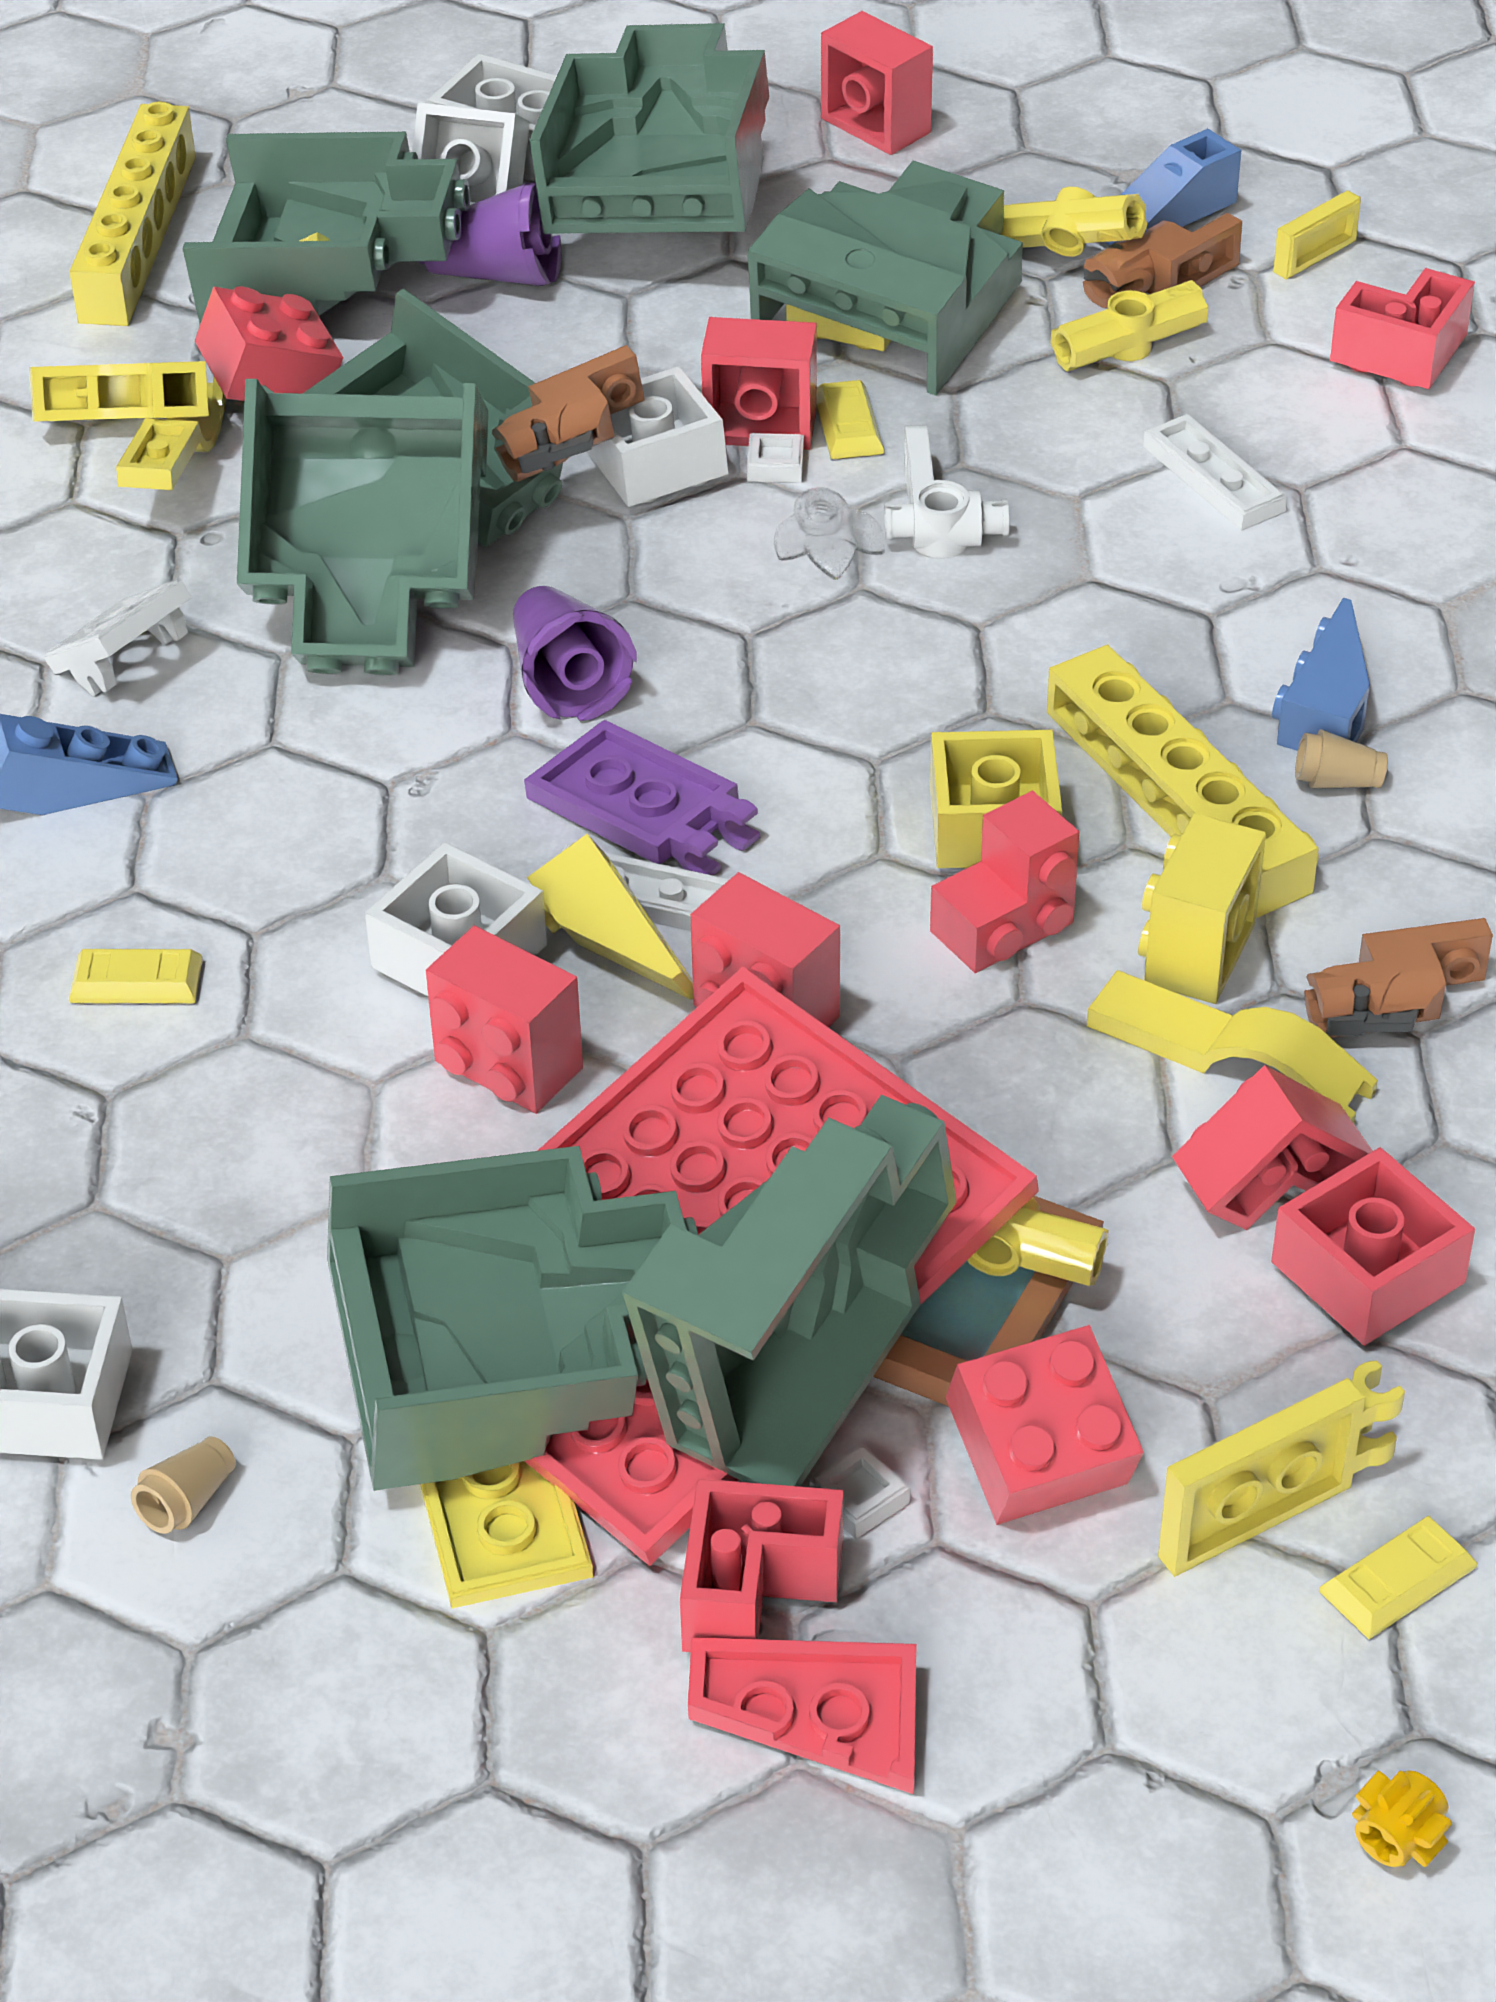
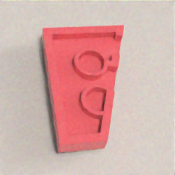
M692 1637L688 1717L690 1720L914 1794L917 1644Z

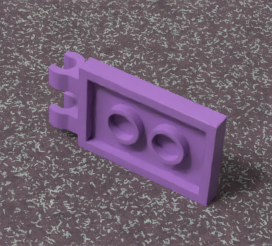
M605 719L524 779L527 799L653 863L662 864L672 856L685 870L714 875L721 868L718 862L706 856V854L718 846V840L711 834L718 829L725 841L738 850L747 849L760 838L759 831L745 824L758 814V808L746 799H739L737 783Z

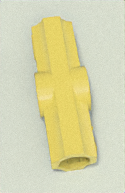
M1069 186L1062 188L1054 201L1004 205L1003 231L1000 235L1023 242V248L1046 246L1057 254L1074 257L1083 252L1086 243L1142 238L1148 225L1145 214L1146 204L1139 194L1095 197L1085 189Z
M1193 280L1150 295L1133 290L1117 292L1109 298L1106 310L1059 325L1058 328L1051 330V347L1055 352L1057 363L1066 372L1111 356L1122 361L1141 360L1151 352L1152 342L1195 328L1207 322L1208 305L1203 297L1202 288Z
M1032 1197L967 1261L977 1270L993 1276L1011 1275L1018 1267H1023L1083 1285H1095L1108 1246L1109 1229L1040 1211V1206Z

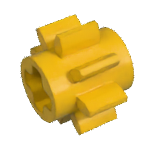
M1378 1770L1355 1795L1360 1803L1352 1812L1353 1818L1358 1820L1355 1825L1356 1837L1364 1850L1378 1862L1389 1867H1404L1413 1857L1419 1864L1426 1867L1448 1843L1444 1833L1452 1825V1821L1445 1816L1449 1809L1447 1799L1441 1789L1425 1775L1411 1770L1399 1771L1390 1780Z

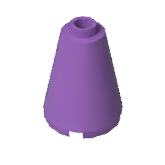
M528 182L471 204L468 211H462L460 216L459 240H453L447 261H418L421 265L425 264L431 274L544 286L551 284L550 282H556L559 277L561 238L560 235L543 234L536 183Z
M550 586L533 587L519 597L513 609V622L522 679L526 692L533 703L548 716L560 720V717H577L579 721L592 720L613 709L628 693L632 684L630 675L633 662H637V651L626 629L613 617Z

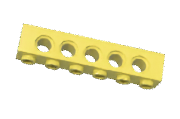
M162 101L140 104L69 271L79 324L129 326L196 158L189 106L171 105Z
M1107 644L1049 668L1047 714L1170 837L1173 834L1182 836L1193 813L1266 832L1256 918L1313 893L1316 867L1319 860V848L1308 833L1301 831L1279 810L1273 799L1262 794L1243 775L1235 763L1229 762L1207 740L1200 729L1194 728L1177 712L1167 697L1160 695L1139 675L1134 665L1126 662Z

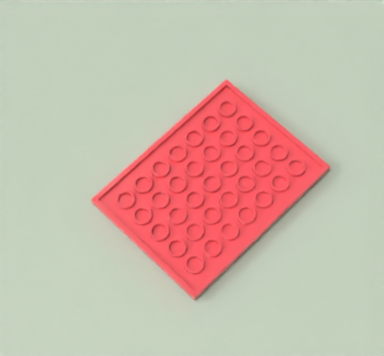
M744 967L740 968L537 1150L579 1146L586 1173L596 1172L598 1175L602 1200L676 1191L683 1218L692 1217L694 1219L699 1235L766 1182L792 1146L805 1151L828 1117L852 1128L860 1126L881 1094L905 1105L908 1103L922 1105L945 1123L957 1202L914 1265L921 1304L1039 1192L1037 1176ZM648 1378L645 1385L636 1387L632 1416L590 1421L588 1430L553 1434L545 1448L544 1455L524 1461L554 1487L556 1485L566 1493L579 1508L649 1566L690 1528L697 1479L739 1481V1479L697 1460L666 1443Z

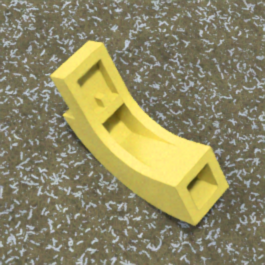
M206 361L29 367L32 420L34 422L209 416Z

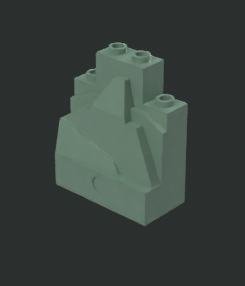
M725 23L626 25L616 53L566 54L529 140L543 234L746 231L755 204L764 159L761 133L766 121L765 109L770 97L765 50H728Z
M406 131L228 134L226 143L235 185L212 242H185L182 249L200 324L213 287L234 290L235 287L243 286L254 289L260 294L283 297L285 294L298 295L310 301L318 316H320L341 300H347L356 291H376L382 271L388 270L389 266L398 261H447L453 240H459L461 213L469 209V183L467 179L460 178L457 159H418L417 153L410 152ZM316 232L328 237L330 240L299 241Z
M914 160L889 191L879 194L841 181L831 191H824L822 194H817L808 188L775 216L748 249L751 319L772 320L782 306L788 304L926 352L927 393L937 396L1022 282L1023 242L1000 235L1003 231L1004 190Z
M403 288L396 293L391 332L302 394L463 397L464 383H475L489 411L486 477H480L478 542L487 547L503 534L511 535L529 514L539 507H548L557 498L562 488L560 476L563 463L554 466L551 470H543V472L519 482L513 481L504 469L495 449L504 443L500 439L496 440L492 435V430L501 425L511 415L532 407L528 386L535 384V382ZM262 385L267 393H274L265 385Z
M245 379L237 585L247 595H253V602L261 604H286L287 596H294L291 654L300 664H307L308 672L338 674L342 672V665H364V672L368 674L397 675L399 674V666L415 667L417 599H424V605L427 607L441 609L459 607V600H474L475 568H477L480 477H486L489 412L475 383H464L463 397L267 393L258 379Z
M881 1094L860 1126L852 1128L828 1117L805 1151L792 1146L766 1182L699 1235H695L676 1225H669L622 1292L666 1443L669 1446L743 1482L787 1486L802 1485L921 1305L914 1265L957 1202L943 1120H940L932 1111L916 1103L905 1105Z
M579 1146L330 1176L327 1262L373 1491L454 1480L530 1460L545 1454V1448L553 1434L588 1430L590 1421L632 1416L636 1387L646 1384L647 1375L622 1292L670 1224L698 1235L694 1219L692 1217L683 1218L676 1191L602 1200L598 1175L596 1172L586 1173Z

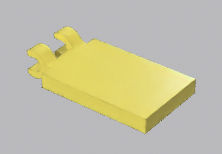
M1368 1361L1359 1365L1354 1370L1352 1381L1346 1378L1168 1466L1158 1550L1159 1559L1175 1577L1351 1488L1354 1473L1366 1467L1383 1465L1394 1456L1397 1436L1393 1431L1385 1433L1379 1438H1368L1362 1434L1372 1430L1374 1422L1388 1421L1400 1414L1403 1407L1405 1390L1401 1386L1392 1388L1385 1393H1377L1370 1390L1380 1384L1382 1365L1378 1361Z

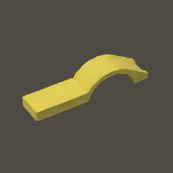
M214 376L213 383H207L209 416L144 419L116 466L118 487L173 490L194 451L209 452L215 446L221 430L227 399Z
M1119 970L1114 973L1088 1008L1087 1027L1203 1074L1212 1063L1229 1057L1250 1058L1272 1066L1294 1081L1339 1103L1354 1124L1356 1112L1348 1105L1356 1094L1371 1099L1377 1089L1378 1080L1319 1027L1291 1012L1269 1007L1241 1009L1236 1014L1230 1015Z

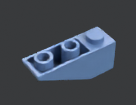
M1207 128L1171 144L1121 195L1139 194L1146 204L1145 214L1148 224L1146 230L1163 220L1174 222L1181 227L1186 226L1237 202L1242 150ZM1110 241V242H1105V243H1107L1108 245H1111V244H1113V243L1116 242V241Z
M1343 598L1331 618H1322L1315 634L1313 649L1311 652L1302 651L1298 658L1293 674V682L1290 686L1283 684L1280 687L1272 710V718L1279 720L1277 745L1298 751L1303 734H1317L1320 729L1357 742L1362 734L1370 683L1352 600Z
M0 714V809L46 815L174 786L178 780L166 742L158 741L146 735L129 736L105 732L92 726L76 727L46 722L34 716L17 717Z

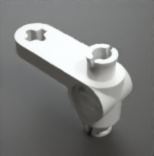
M905 425L904 466L908 504L884 503L885 539L912 537L913 548L922 555L930 558L946 559L959 555L966 547L981 546L982 535H1008V500L981 501L979 490H966L962 485L952 481L934 480L927 425Z

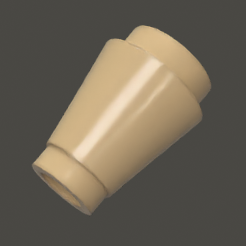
M1320 729L1317 734H1303L1296 756L1295 778L1296 780L1308 782L1309 788H1368L1369 786L1381 788L1386 776L1388 755L1385 752L1376 751L1373 748Z
M209 1436L202 1442L143 1470L138 1476L137 1485L131 1491V1502L139 1518L149 1528L162 1534L170 1533L173 1529L182 1530L187 1528L224 1482L227 1475L235 1469L236 1462L232 1451L222 1440Z

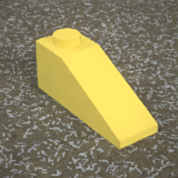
M588 834L581 837L527 877L531 885L543 890L545 924L553 934L563 928L578 945L690 1000L693 999L692 978L609 857Z

